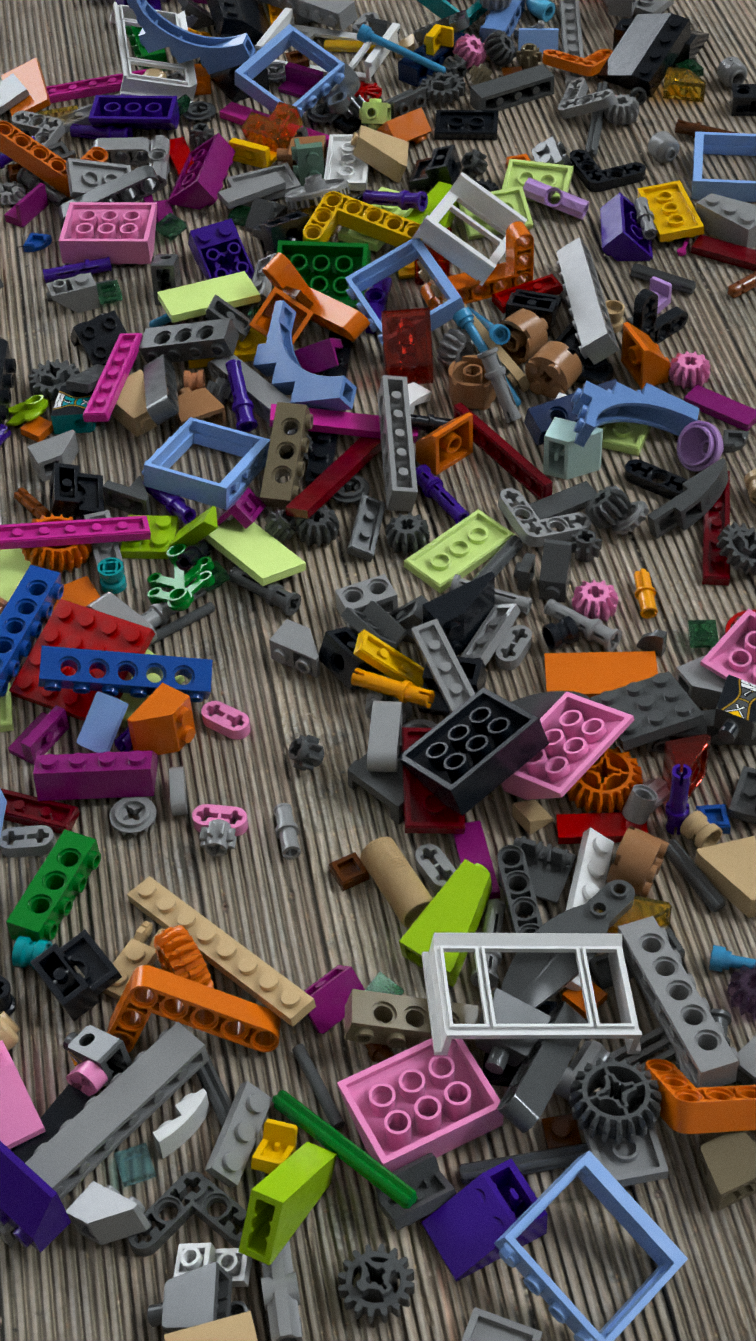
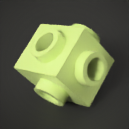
M370 98L369 102H363L359 110L361 123L367 125L368 128L377 130L386 121L391 120V104L382 103V99Z

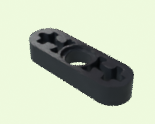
M638 459L630 460L625 465L624 477L631 484L669 500L683 493L682 483L687 481L683 477ZM654 479H662V480H664L665 482H663V483H654L652 480H654Z

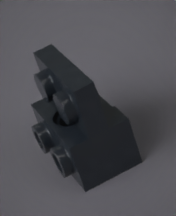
M455 145L435 148L431 158L416 161L409 180L411 190L417 188L426 189L429 186H432L433 189L439 181L451 185L455 183L462 168Z
M295 211L285 216L262 222L260 225L251 227L252 235L263 241L264 249L277 253L278 240L303 241V229L310 219L309 214Z
M516 289L515 293L511 292L506 303L505 318L522 308L530 310L539 318L546 320L548 324L547 334L551 336L556 322V315L561 306L562 296Z
M54 463L49 483L50 515L51 513L54 516L63 514L65 518L72 516L73 520H76L77 516L84 517L87 514L104 511L103 475L80 473L79 465Z
M348 627L326 631L319 651V660L349 690L362 688L351 684V677L353 673H356L354 671L356 668L379 675L384 674L354 655L358 635L353 633Z
M456 656L476 694L485 687L488 675L483 660ZM425 664L422 676L424 681L423 688L433 690L435 692V699L433 703H430L432 705L430 708L420 705L417 708L422 713L449 716L451 712L427 664Z
M85 929L59 948L55 943L30 962L39 977L73 1021L98 1004L97 996L122 978L116 967ZM75 965L85 976L84 978L81 976L80 973H77L76 970L73 968Z

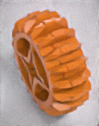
M51 513L50 517L41 515L40 519L33 518L31 523L73 520V517L65 518L63 514L54 516ZM92 545L21 548L25 560L30 561L31 565L62 573L63 570L72 572L74 567L80 568L82 563H86L88 556H90Z
M619 746L615 749L608 748L567 792L569 801H575L577 808L585 806L586 813L592 810L597 813H613L614 810L622 812L633 786L636 784L643 785L642 770L638 766L637 758H631L629 751L621 753Z
M181 925L171 926L155 936V952L162 970L214 988L207 964L197 944H195L192 936L189 935L188 930Z

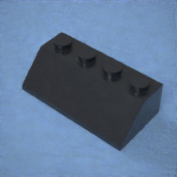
M223 34V35H221V37H232V36H233L232 34ZM241 65L210 74L211 80L234 103L251 97L235 85V70ZM265 68L252 80L267 91H270L268 69Z

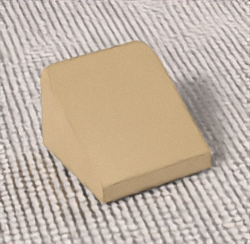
M414 34L398 42L400 46L410 51L415 50ZM395 53V58H404L403 56Z
M536 800L512 804V817L529 835L553 822L552 816Z

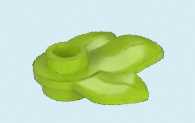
M34 395L26 399L25 402L8 408L9 413L14 416L6 424L8 426H18L25 421L29 422L36 419L46 411V408L49 406L48 400L44 399L43 395Z

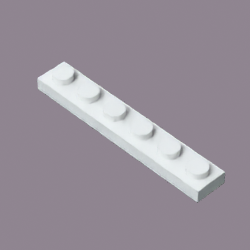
M591 827L583 832L566 910L586 904L606 883L614 842ZM579 974L565 987L575 991L581 990Z

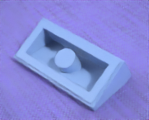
M519 28L518 51H521V47L527 43L535 44L537 48L539 47V52H542V54L544 50H558L559 28Z
M98 691L95 694L76 743L96 753L110 752L129 704L112 695Z

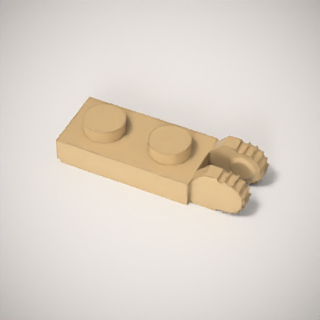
M145 921L139 926L134 939L131 938L113 962L122 978L102 993L119 1000L133 971L142 965H154L158 959L154 947V938L164 928L157 931V934L152 938L150 946H148L145 942L153 931V925Z

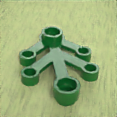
M176 544L170 547L166 554L171 564H174V578L162 576L161 573H153L147 578L151 588L147 596L151 604H159L164 601L174 611H184L189 608L194 600L193 595L201 587L208 588L215 583V578L211 572L215 566L211 557L205 556L200 558L196 565L185 574L184 570L177 567L176 561L179 559L176 558L187 548L186 545ZM197 577V580H195L189 587L186 588V586ZM163 586L171 588L173 590H171L170 592L163 591L161 587Z

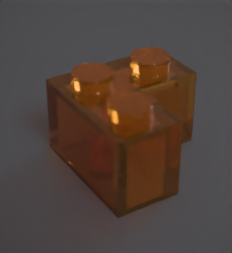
M279 101L269 117L251 112L241 129L248 142L268 146L270 151L277 152V148L287 149L291 139L297 134L296 131L303 125V121L297 107Z

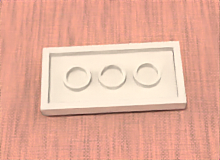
M330 134L324 179L344 178L348 181L350 190H367L369 165L352 154L353 145H351V139L353 134Z

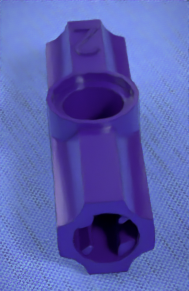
M389 277L372 285L365 293V299L381 322L387 314L386 305L392 286V279ZM369 326L364 330L366 333L375 334Z

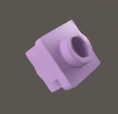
M653 276L650 279L649 290L658 295V314L671 303L672 284Z

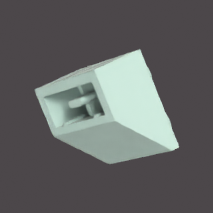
M554 417L544 435L543 474L568 480L600 470L603 429L594 428L585 446L582 447L574 443L577 433L573 430L577 422Z

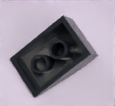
M491 571L423 604V624L438 619L456 656L464 652L495 605V574Z

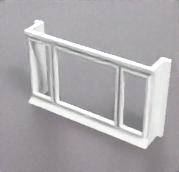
M114 2L110 23L116 24L123 72L120 95L177 96L178 105L187 106L192 103L197 87L194 61L190 60L181 65L129 57L125 25L141 26L137 22L133 9L128 5H117V2ZM156 10L171 23L188 31L185 10L179 14ZM131 64L180 71L184 73L185 81L133 74Z
M284 8L257 42L255 49L260 50L289 24L304 35H307L311 40L314 37L335 40H357L358 33L296 25L292 8ZM392 23L383 35V38L399 45L397 31L400 29V24ZM366 42L348 65L354 70L369 50L370 45H376L364 61L365 73L354 71L360 81L371 82V77L391 50L373 42ZM274 60V61H273V62H281V63L287 64V61H283V60ZM310 65L309 67L312 69L323 71L324 75H327L328 73L320 66Z
M462 172L437 207L423 220L412 239L421 238L422 242L476 281H481L479 285L482 286L506 251V230L508 226L516 221L525 224L527 219ZM455 201L505 236L503 240L453 205ZM448 210L498 246L490 259L439 224Z
M434 933L429 952H422L434 1055H447L452 1039H624L627 1054H641L640 1039L642 1031L639 1030L625 963L622 934ZM444 952H474L484 1024H453ZM485 952L575 953L588 1024H496ZM586 953H609L608 960L621 1024H600Z

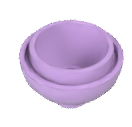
M698 420L689 423L681 431L677 441L679 461L686 469L695 472L703 471L717 462L724 449L720 431L713 424L706 421Z

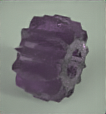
M756 963L752 969L743 965L739 972H733L727 988V994L731 997V1007H740L739 1012L741 1016L747 1012L752 1013L751 1015L754 1020L756 1019Z

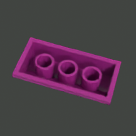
M219 133L189 153L168 199L171 205L200 210L206 205H213L217 201V194L223 187L222 182L228 175V168L232 165V159L236 152ZM191 159H192V161H193L194 163H193V164L189 167V169L187 170V168H188V166H189V163H190V161H191Z
M140 750L131 752L36 755L33 777L38 801L154 796L158 755L154 751Z

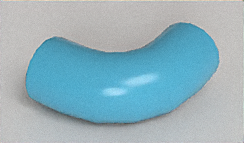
M548 0L525 1L529 12L545 22L549 21L555 13V4Z

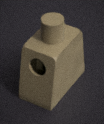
M733 1131L725 1134L722 1132L699 1134L705 1143L698 1149L697 1165L716 1209L719 1211L756 1193V1143L745 1131Z

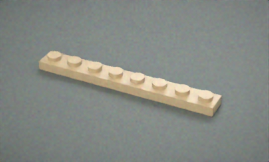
M418 260L419 276L425 284L430 282L432 292L437 298L441 296L444 299L442 302L445 303L447 299ZM474 315L473 324L489 349L498 347V357L502 366L506 368V373L508 374L506 377L514 388L518 386L523 393L527 391L530 384L524 372L500 345L490 339L488 330Z
M149 876L127 893L131 904L164 929L181 925L188 930L204 960L292 1027L316 1007L314 998Z

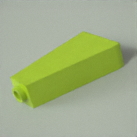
M439 181L427 194L428 205L425 211L421 212L414 209L406 218L422 224L426 216L432 213L453 185ZM455 201L453 205L458 208L459 204ZM448 210L439 224L450 231L455 214ZM424 243L427 249L435 251Z
M466 859L461 863L399 940L403 957L423 968L422 952H429L434 933H476L492 892L491 875L483 865L479 863L473 864ZM444 952L447 981L451 987L457 982L468 952Z
M307 1141L252 1188L238 1252L264 1264H272L331 1184L337 1153Z

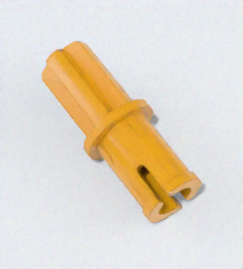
M642 568L634 573L636 585L634 595L639 601L641 617L650 619L658 613L654 598L656 590L652 587L650 573Z

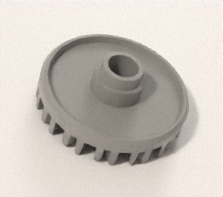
M316 174L304 178V186L287 192L284 197L287 209L299 210L301 208H310L314 204L318 206L323 196L330 191H336L344 195L351 193L346 179L325 180L322 178V174Z

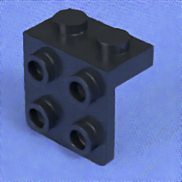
M115 310L74 326L70 340L74 347L81 344L93 366L96 364L106 365L119 334L127 332Z

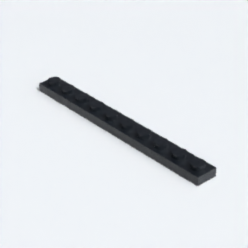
M330 331L329 338L341 339L343 348L336 351L338 367L323 371L322 376H345L348 379L353 341ZM313 432V444L311 445L313 452L309 454L305 478L306 487L335 461L339 434Z

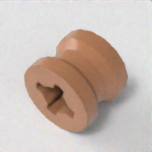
M184 370V387H189L192 391L205 388L204 370H198L195 373Z

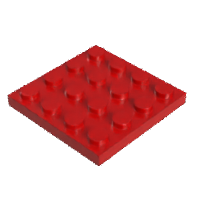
M60 599L9 691L15 697L51 710L57 705L65 709L66 715L85 721L95 694L98 691L80 694L73 692V689L61 688V691H47L44 687H39L42 646L145 654L155 633L151 628ZM70 666L61 669V672L66 676H72L76 673L75 669ZM92 669L90 671L91 676L94 678H102L105 675L100 669ZM128 671L118 673L122 680L128 681L132 678V674ZM119 693L114 697L120 699L123 693Z

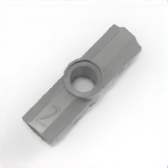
M156 135L152 139L151 150L148 153L149 166L154 168L160 183L158 190H162L167 185V176L170 172V140L164 137V135Z
M288 1241L272 1264L267 1265L261 1262L264 1276L261 1278L265 1311L268 1310L271 1341H303L301 1318L298 1305H301L297 1274L293 1271L290 1241Z

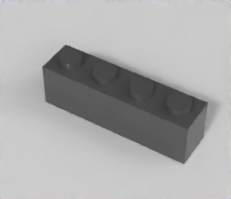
M541 64L470 86V105L475 110L501 111L554 94L555 76Z

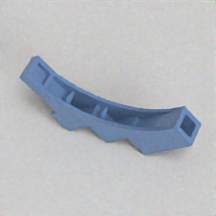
M127 0L129 7L133 9L137 17L138 24L142 27L139 40L148 53L170 47L171 55L176 58L178 64L200 57L201 65L206 68L209 75L241 65L255 54L256 50L247 33L232 37H209L195 34L165 19L147 0Z
M284 300L276 301L266 343L258 344L253 366L266 377L273 376L271 384L284 395H291L290 403L304 404L308 408L351 410L357 387L345 376H320L310 373L301 367L292 344V329L296 311Z
M586 381L582 389H576L571 399L574 402L572 413L576 414L578 419L573 430L577 433L574 443L584 447L594 428L615 422L648 425L679 436L685 426L693 421H698L700 408L648 383L645 384L642 391L639 389L635 391L619 382H616L612 390L609 388L605 390Z

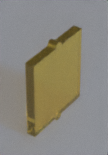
M78 105L39 111L38 114L47 115L77 110Z

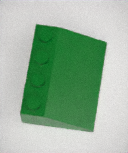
M278 240L277 253H282L291 261L310 288L357 309V300L352 301L346 292L349 286L345 278L370 263L371 254L368 243ZM364 290V291L361 292L364 297H365L366 290Z

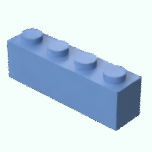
M511 0L510 6L504 8V10H490V14L486 15L485 23L481 25L479 31L482 43L487 36L497 30L506 32L507 36L511 38L525 10V0Z

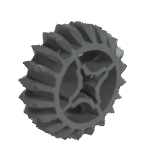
M612 1055L609 1062L606 1063L599 1057L596 1061V1066L587 1062L584 1071H578L575 1081L570 1086L569 1105L572 1108L573 1120H579L578 1126L580 1130L589 1129L591 1139L597 1135L602 1136L603 1144L608 1141V1138L615 1139L617 1146L623 1138H626L631 1144L635 1140L636 1135L644 1139L647 1129L653 1130V1127L656 1125V1119H658L661 1113L662 1096L661 1092L658 1091L657 1080H651L650 1070L641 1072L639 1062L633 1066L628 1065L627 1057L622 1062H616ZM602 1087V1090L597 1091L596 1095L589 1097L593 1091ZM642 1103L636 1111L629 1114V1110L634 1109L635 1105Z

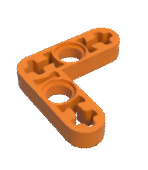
M548 49L543 51L542 63L582 76H594L601 71L613 50L600 49L582 58L558 50Z

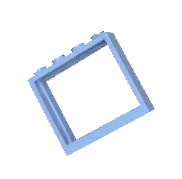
M289 24L235 70V85L279 118L293 123L299 120L309 108H313L320 98L328 95L336 84H340L345 77V63ZM292 46L327 71L328 74L289 107L252 79Z
M695 132L691 199L701 200L713 193L743 202H756V181L702 179L703 154L756 156V134Z
M420 238L410 239L345 278L349 286L346 292L352 301L357 300V309L362 314L367 315L370 329L372 332L377 330L379 333L377 338L383 348L388 347L392 354L452 320L453 315L457 311L465 308L462 297ZM419 259L447 301L389 334L361 292Z
M190 417L145 461L142 471L144 486L226 510L266 466L270 439ZM193 444L243 457L220 483L169 469Z
M590 1150L579 1156L494 1243L500 1250L499 1255L501 1259L510 1267H515L522 1274L526 1287L533 1294L540 1295L547 1302L551 1315L558 1322L565 1323L575 1334V1341H614L688 1260L683 1252ZM576 1177L586 1185L658 1265L656 1270L599 1332L516 1240Z

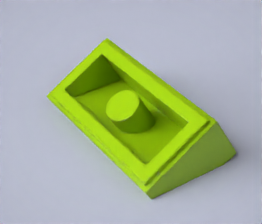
M211 506L181 528L170 543V547L176 544H185L186 547L195 545L218 528L216 507Z

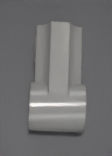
M658 777L654 780L649 779L643 785H634L622 809V815L632 823L645 824L650 813L669 798L670 790L668 789L667 782Z
M595 1040L585 1041L569 1067L567 1066L553 1093L569 1101V1096L571 1095L570 1086L575 1081L578 1071H584L587 1062L596 1066V1061L599 1057L605 1063L608 1062L610 1052L605 1049L603 1044Z

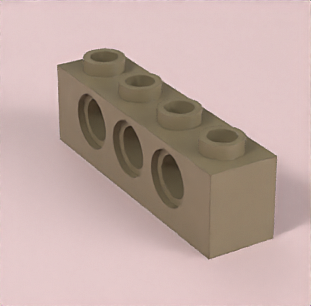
M277 402L260 499L266 506L285 508L301 493V487L298 484L300 477H303L305 472L303 456L309 450L308 429L313 427V414L310 413L307 405ZM298 429L294 435H287L289 430ZM288 452L294 453L291 458L283 459L284 454ZM289 476L287 482L278 483L281 477Z
M358 989L351 990L345 1004L344 1040L355 1041L359 1044L387 1045L390 1048H411L432 1038L427 999ZM450 1002L453 1024H479L478 1006ZM463 1039L472 1054L476 1047V1039Z

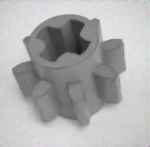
M212 820L209 822L208 828L201 827L199 836L201 840L200 847L205 848L206 853L211 856H224L227 854L228 848L235 849L236 829L231 828V825L225 820Z

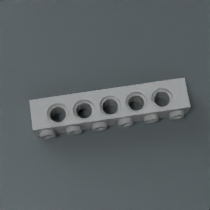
M383 375L377 399L387 510L412 512L418 488L407 377Z
M654 916L618 926V934H622L625 962L695 1087H718L736 1082L737 1067L740 1066L739 1055L736 1049L730 1047L727 1043L724 1029L720 1022H715L706 998L700 997L692 974L686 973L683 968L679 952L673 950L669 944L665 928L659 927Z

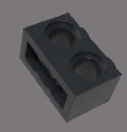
M732 84L730 98L731 116H756V84Z

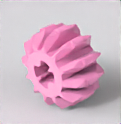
M466 33L455 42L453 53L467 61L465 65L467 69L469 67L472 68L473 65L478 67L480 63H484L487 57V52L484 49L485 44L480 41V38L477 39L474 34L470 36Z
M686 351L685 354L677 353L676 357L671 359L669 376L670 380L674 381V386H682L683 389L686 387L693 389L696 385L703 386L704 383L708 382L710 364L709 360L705 359V355H697L696 351L694 353Z
M595 579L591 583L583 581L581 586L575 588L574 597L572 598L573 610L589 619L598 618L607 622L609 617L614 616L617 610V593L613 585H606L605 580L600 583L596 582Z

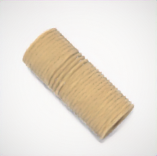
M390 837L377 838L363 849L360 856L361 862L404 927L410 928L433 898L394 840Z

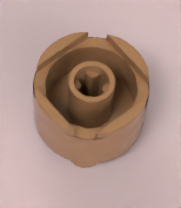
M522 308L498 323L503 324L510 330L511 336L509 341L500 346L517 365L530 360L548 342V324L546 320L539 318L530 310Z
M549 341L526 363V377L530 383L529 388L534 394L556 398L559 392L565 394L581 375V361L576 353L572 355L567 350L569 347L566 344L558 341Z
M477 355L463 356L461 361L456 363L455 360L449 366V397L453 406L461 402L468 409L487 410L496 399L493 385L485 377V368Z
M630 826L618 847L614 863L611 864L606 882L624 880L633 886L635 895L647 898L653 885L654 877L658 875L669 843Z

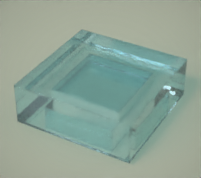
M146 1143L114 1153L123 1187L156 1177Z

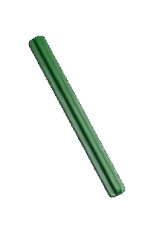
M280 1090L277 1095L273 1096L274 1108L329 1151L337 1153L338 1158L401 1207L409 1209L416 1203L418 1197L412 1187L288 1092Z

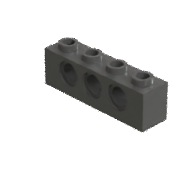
M231 318L146 328L139 350L147 363L162 354H165L171 363L233 356L239 333Z

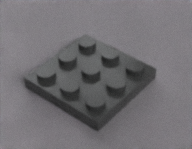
M669 671L591 697V700L634 716L635 720L616 739L623 751L705 724L702 711Z

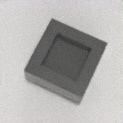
M525 552L522 562H517L514 578H517L518 590L528 592L535 575V554Z

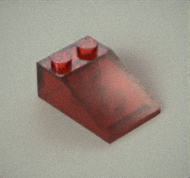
M430 308L381 311L384 375L407 377L408 384L412 382L417 384L433 383Z

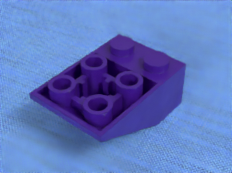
M232 218L190 231L188 245L197 265L207 280L245 271L250 279L253 278L255 271Z
M512 1158L480 1174L422 1221L421 1225L457 1282L501 1258L499 1255L500 1250L494 1243L538 1198ZM545 1209L516 1238L521 1246L547 1234L548 1214Z

